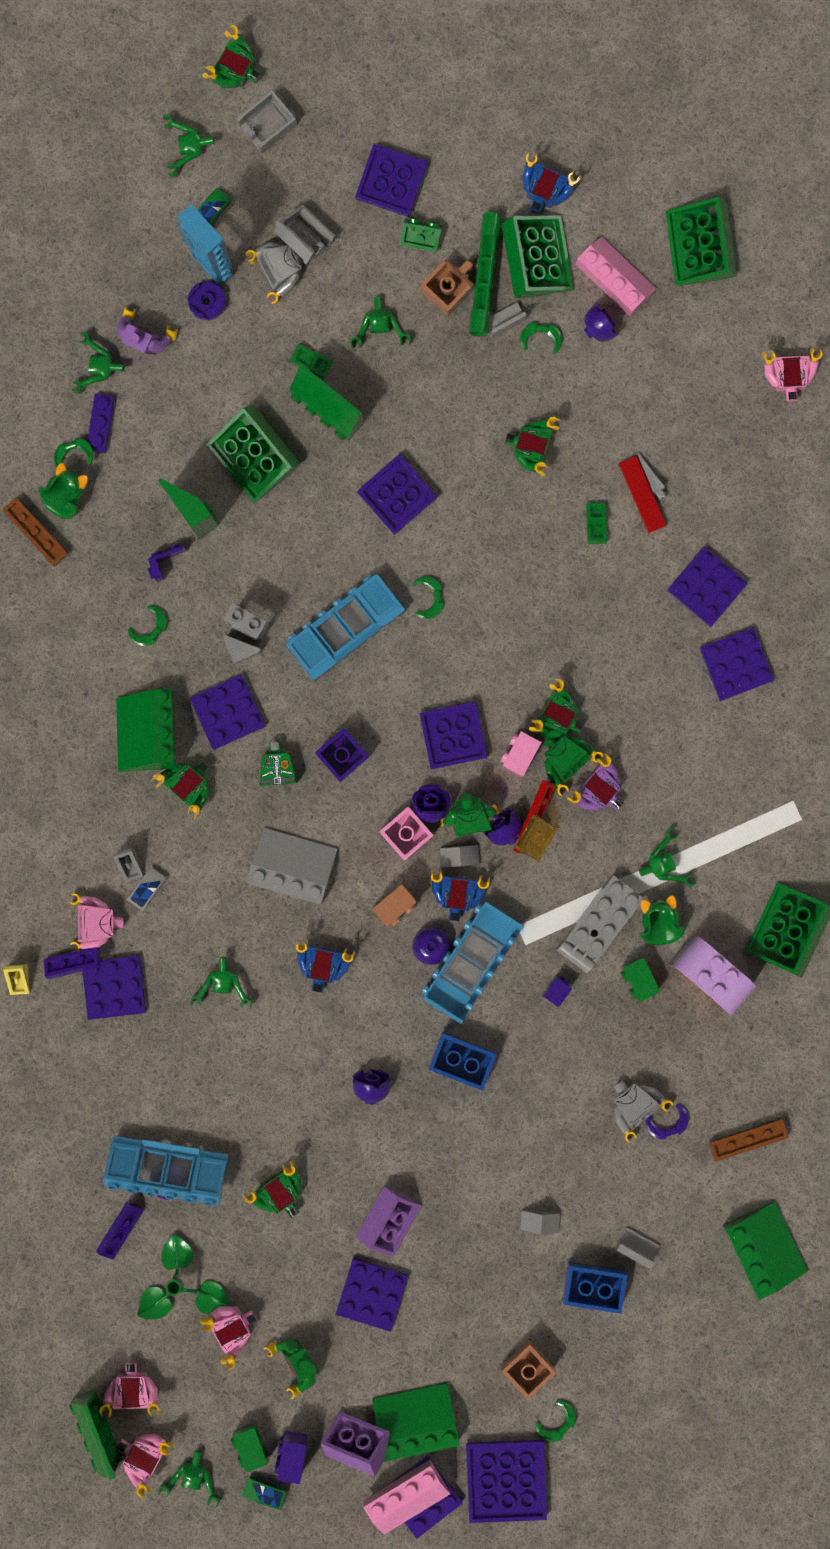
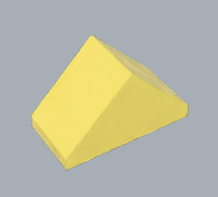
M28 964L4 966L3 971L10 995L29 994Z

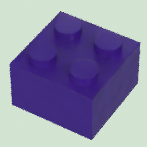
M345 728L315 752L340 783L369 759V756Z
M285 1431L284 1437H280L277 1454H281V1456H277L274 1471L275 1474H278L277 1481L300 1484L308 1434Z

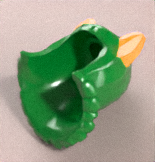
M60 463L56 468V475L48 481L46 488L41 486L38 488L42 503L55 516L62 519H72L76 516L78 510L76 504L83 496L84 488L88 483V477L70 472L64 463Z
M670 895L666 900L657 899L651 903L647 900H641L642 924L645 931L640 932V936L646 943L652 945L671 944L677 942L684 935L686 928L685 926H680V915L676 908L677 901L674 895Z

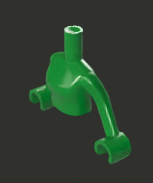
M164 115V120H170L168 124H164L165 128L172 129L175 127L189 133L178 136L180 154L186 156L175 164L170 163L167 166L169 169L174 168V171L168 173V175L175 178L179 174V167L201 155L202 146L214 144V137L201 138L197 129L174 121L170 115Z
M375 297V310L365 314L357 337L352 338L350 341L352 349L353 342L355 341L360 343L361 348V340L367 330L368 323H370V333L390 332L389 319L395 332L400 337L401 345L403 338H407L410 345L411 337L402 332L391 311L382 309L381 297Z
M86 332L80 333L82 336H87L86 340L79 342L85 346L89 345L102 355H91L89 360V374L98 376L90 377L81 382L73 381L74 384L79 385L77 390L72 389L76 394H81L86 385L107 380L112 371H125V365L113 363L112 354L94 343L91 336Z
M670 828L666 831L664 840L650 854V865L639 869V874L642 877L653 873L659 880L684 882L687 886H694L696 882L689 884L687 881L693 875L678 876L667 874L676 870L669 851L658 855L670 840L678 837H670L669 832L675 829Z
M227 957L219 958V969L208 974L201 990L190 1001L193 1006L194 999H199L201 1006L203 996L212 981V992L232 993L233 983L241 999V1007L243 1008L244 1001L250 1003V1008L253 1004V1000L245 996L237 974L227 970Z
M198 1450L194 1451L192 1463L181 1465L168 1483L162 1484L158 1490V1495H160L161 1489H166V1497H168L170 1488L183 1473L182 1487L200 1490L204 1477L209 1495L208 1506L211 1499L217 1501L216 1507L220 1501L219 1496L214 1494L208 1470L200 1465L202 1452Z

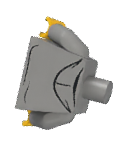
M268 242L257 248L255 252L248 250L246 256L254 255L248 262L255 264L258 261L272 289L277 290L275 293L270 292L267 295L268 299L272 295L276 296V300L271 303L275 305L279 302V296H284L294 287L299 279V272L302 269L300 264L304 263V261L288 245L283 246L282 244Z
M621 1081L614 1087L620 1095L615 1099V1122L624 1133L627 1142H630L627 1138L629 1134H633L636 1139L637 1136L634 1129L660 1107L668 1112L665 1109V1104L669 1103L673 1106V1103L665 1099L656 1088L644 1084L639 1086L633 1084L628 1088Z

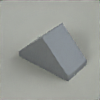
M224 635L223 639L235 665L259 655L262 651L260 648Z
M478 845L440 848L442 867L480 864Z
M134 848L112 854L125 882L143 877Z
M522 1210L520 1230L540 1235L559 1233L560 1213Z

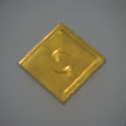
M533 814L515 849L539 862L557 828Z

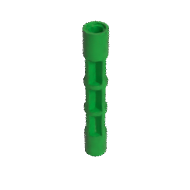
M493 212L484 213L482 217L479 258L477 259L476 283L474 284L475 292L469 325V334L477 337H485L488 334L496 250L502 217Z

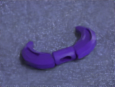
M676 1104L680 1114L679 1120L674 1127L664 1130L653 1124L651 1116L646 1119V1127L649 1133L658 1139H666V1137L677 1133L680 1135L686 1130L689 1122L686 1110L681 1105Z

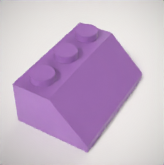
M383 1187L363 1225L360 1227L356 1238L368 1248L394 1257L422 1206L393 1189Z
M339 1412L320 1444L325 1456L375 1477L384 1462L390 1432Z

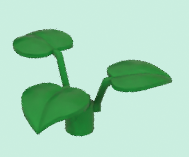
M172 1235L163 1247L161 1260L167 1270L176 1268L173 1280L167 1283L166 1294H164L163 1289L160 1287L146 1289L140 1298L137 1316L151 1320L166 1316L172 1308V1302L167 1297L169 1295L176 1296L182 1292L198 1293L195 1303L198 1310L205 1314H210L218 1306H229V1302L223 1287L214 1281L203 1282L200 1290L184 1288L183 1281L178 1279L177 1276L179 1268H186L191 1264L193 1250L179 1236Z

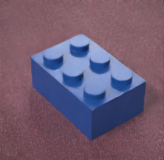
M442 1032L428 1069L483 1091L497 1054L494 1051Z
M568 1261L562 1296L563 1304L621 1314L627 1281L626 1271Z

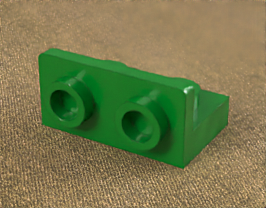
M409 217L403 223L400 245L437 252L442 226H439V223L435 221L424 223L420 222L419 218Z

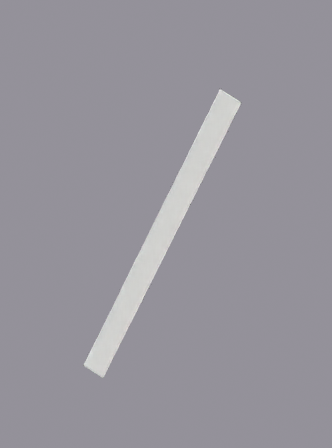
M794 801L672 855L676 870L667 874L682 875L801 821L802 818ZM639 871L619 879L638 894L666 882L659 880L653 873L641 877ZM602 888L522 923L521 925L524 928L520 931L525 945L576 923Z

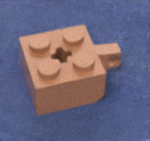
M445 259L420 285V291L448 317L474 290V284L468 279L470 277L468 273L473 268V264L467 260L461 267L458 265L454 266L449 260ZM444 285H445L446 287H448V286L450 285V286H451L450 290H449V289H446V290H445V289H444Z

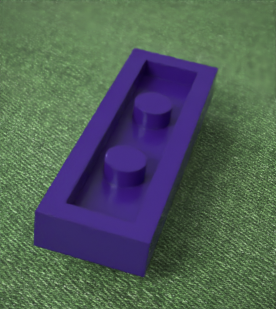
M96 393L94 395L87 439L94 452L106 454L114 396Z
M97 947L44 959V972L47 979L101 967L100 949Z
M126 1201L96 1252L113 1260L144 1210L140 1206Z

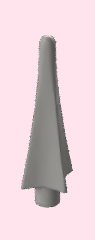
M637 453L636 456L643 468L653 496L657 495L659 500L665 498L666 495L663 492L665 486L650 469L642 455Z

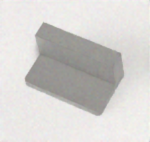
M516 302L489 317L488 331L492 338L524 322L527 314L522 312Z
M626 1227L615 1248L618 1252L651 1269L654 1264L653 1258L659 1249V1245Z

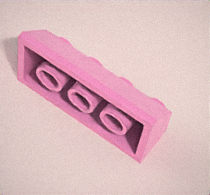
M603 237L592 243L577 258L576 265L629 316L657 290Z
M428 1460L366 1498L363 1508L372 1523L385 1535L450 1495V1491L432 1461Z

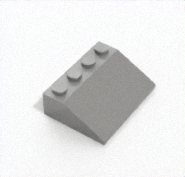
M264 828L247 884L321 905L338 849Z

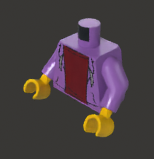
M129 305L125 306L116 328L117 334L122 337L121 342L141 352L156 355V353H161L170 341L176 340L178 329L171 331L172 326H167L166 334L160 336L130 322L135 315L136 309L129 311L127 309Z
M603 753L605 760L597 759V762L601 765L596 768L578 791L571 790L574 796L573 798L567 797V800L586 810L597 811L600 808L604 809L609 804L617 811L624 803V801L616 796L621 789L619 786L621 781L617 769L611 762V758L606 753Z

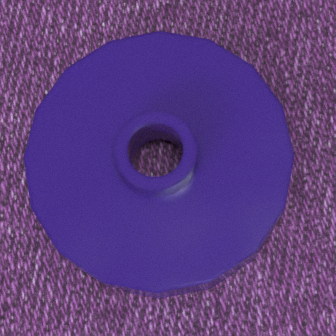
M208 281L197 283L188 294V305L195 317L201 320H212L223 313L226 307V298L219 285ZM205 299L211 300L209 304H204Z

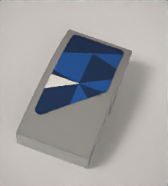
M151 867L127 901L143 912L165 882L166 877Z

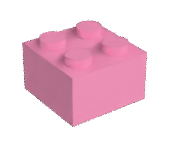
M522 731L519 734L515 733L509 743L512 746L510 751H505L500 760L503 763L501 767L519 777H523L541 742Z
M409 807L379 831L404 861L434 836Z

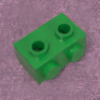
M641 956L621 966L623 971L620 974L625 983L629 982L631 986L629 992L634 1000L637 999L639 1002H642L661 992L644 957Z
M256 1422L234 1430L231 1442L233 1448L239 1452L238 1461L240 1467H244L247 1473L268 1465L269 1457Z

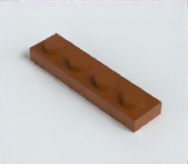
M16 497L2 509L54 567L68 555L65 549Z
M781 1118L708 1143L716 1162L789 1137Z

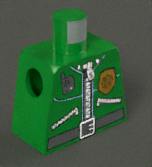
M281 742L269 743L270 754L262 755L260 786L297 783L290 753L281 752Z

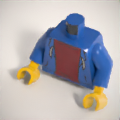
M528 152L526 156L528 163L525 164L522 176L523 187L527 192V198L533 200L529 209L536 214H540L543 206L552 208L553 205H559L567 200L575 188V183L579 182L582 177L579 175L578 179L574 180L573 174L575 171L566 177L538 163L534 166L533 164L537 161L538 154L536 153L534 160H530V152Z
M441 869L440 874L434 875L433 870H431L432 892L437 903L441 904L443 908L450 909L448 920L460 921L461 910L469 911L475 908L483 899L485 891L489 886L490 878H488L487 882H483L481 880L482 875H480L479 880L474 881L442 876Z
M299 940L296 941L297 961L301 972L306 974V978L314 979L312 991L323 993L325 982L333 983L334 980H339L348 971L351 961L355 956V951L352 955H348L346 953L347 948L341 953L308 946L307 940H305L304 945H300L298 943Z

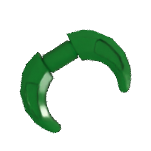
M533 322L522 330L520 344L524 351L527 350V339L535 334V332L548 333L554 341L552 353L556 354L562 344V335L556 326L550 323L548 326Z
M75 438V441L67 444L64 442L60 444L54 454L56 468L63 462L67 451L76 448L84 451L87 455V463L89 465L92 464L94 451L91 444L81 438Z
M424 576L414 581L413 585H427L434 591L435 603L432 604L428 611H417L415 614L423 619H431L436 617L443 609L444 602L442 603L440 591L443 588L436 579Z
M147 606V609L155 614L157 625L149 635L138 636L133 633L132 629H128L129 637L134 643L140 646L152 645L156 642L154 639L159 636L162 630L165 632L167 618L158 607Z
M563 1400L556 1401L565 1410L566 1421L558 1431L556 1429L545 1430L539 1422H536L537 1432L547 1441H560L564 1438L563 1435L571 1427L573 1428L576 1423L575 1410L569 1403Z

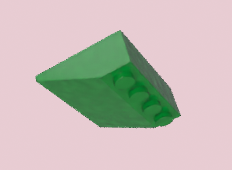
M715 197L665 211L675 286L719 281L737 276L727 201L720 197Z
M561 215L512 216L502 223L514 298H531L574 290Z
M303 364L299 366L289 388L290 398L298 405L301 402L306 406L305 410L311 416L317 415L321 419L320 423L323 426L333 428L336 431L334 434L342 441L346 439L349 442L363 425L362 413Z
M254 405L243 407L206 444L253 503L260 500L301 465L299 460Z
M162 478L158 480L199 539L218 527L216 524L218 518L207 502L202 503L196 496Z
M171 688L153 689L116 698L118 772L176 769L174 695Z
M777 882L745 952L802 978L830 919V905Z
M775 1201L723 1225L725 1233L758 1300L778 1292L808 1272Z
M448 1382L372 1398L377 1427L390 1432L384 1462L460 1446Z
M93 1389L74 1397L70 1404V1410L72 1415H76L78 1420L77 1428L79 1433H83L85 1438L84 1446L86 1451L90 1452L92 1456L91 1464L93 1469L97 1470L99 1476L112 1480L116 1478L123 1459L117 1450L118 1447L104 1411L102 1417L100 1416L102 1405L96 1390Z

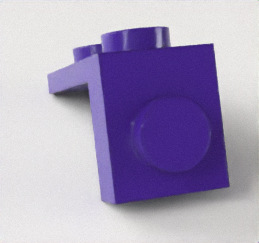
M177 544L171 546L167 552L157 551L152 553V557L148 558L150 564L148 572L151 579L155 578L157 582L165 580L158 562L187 552L185 546Z

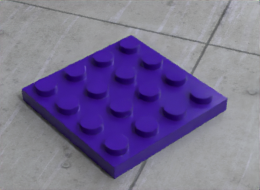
M543 1440L466 1443L469 1523L547 1520Z

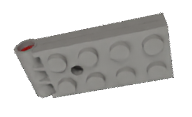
M611 875L564 940L559 944L556 951L585 973H588L644 898L617 877ZM595 929L597 934L593 937L591 936V931Z

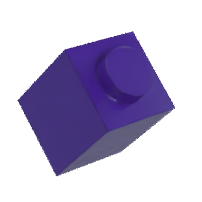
M555 976L542 996L557 1007H560L572 990L569 986L570 982L562 976L559 979Z

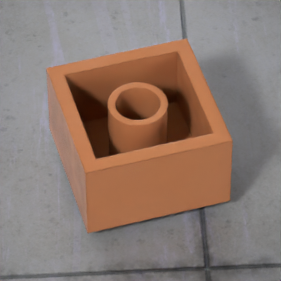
M401 884L375 905L372 910L386 927L389 925L393 927L401 921L399 916L404 912L408 915L416 908L415 903L417 901L406 887Z
M529 1339L501 1365V1372L527 1400L556 1374L555 1367Z

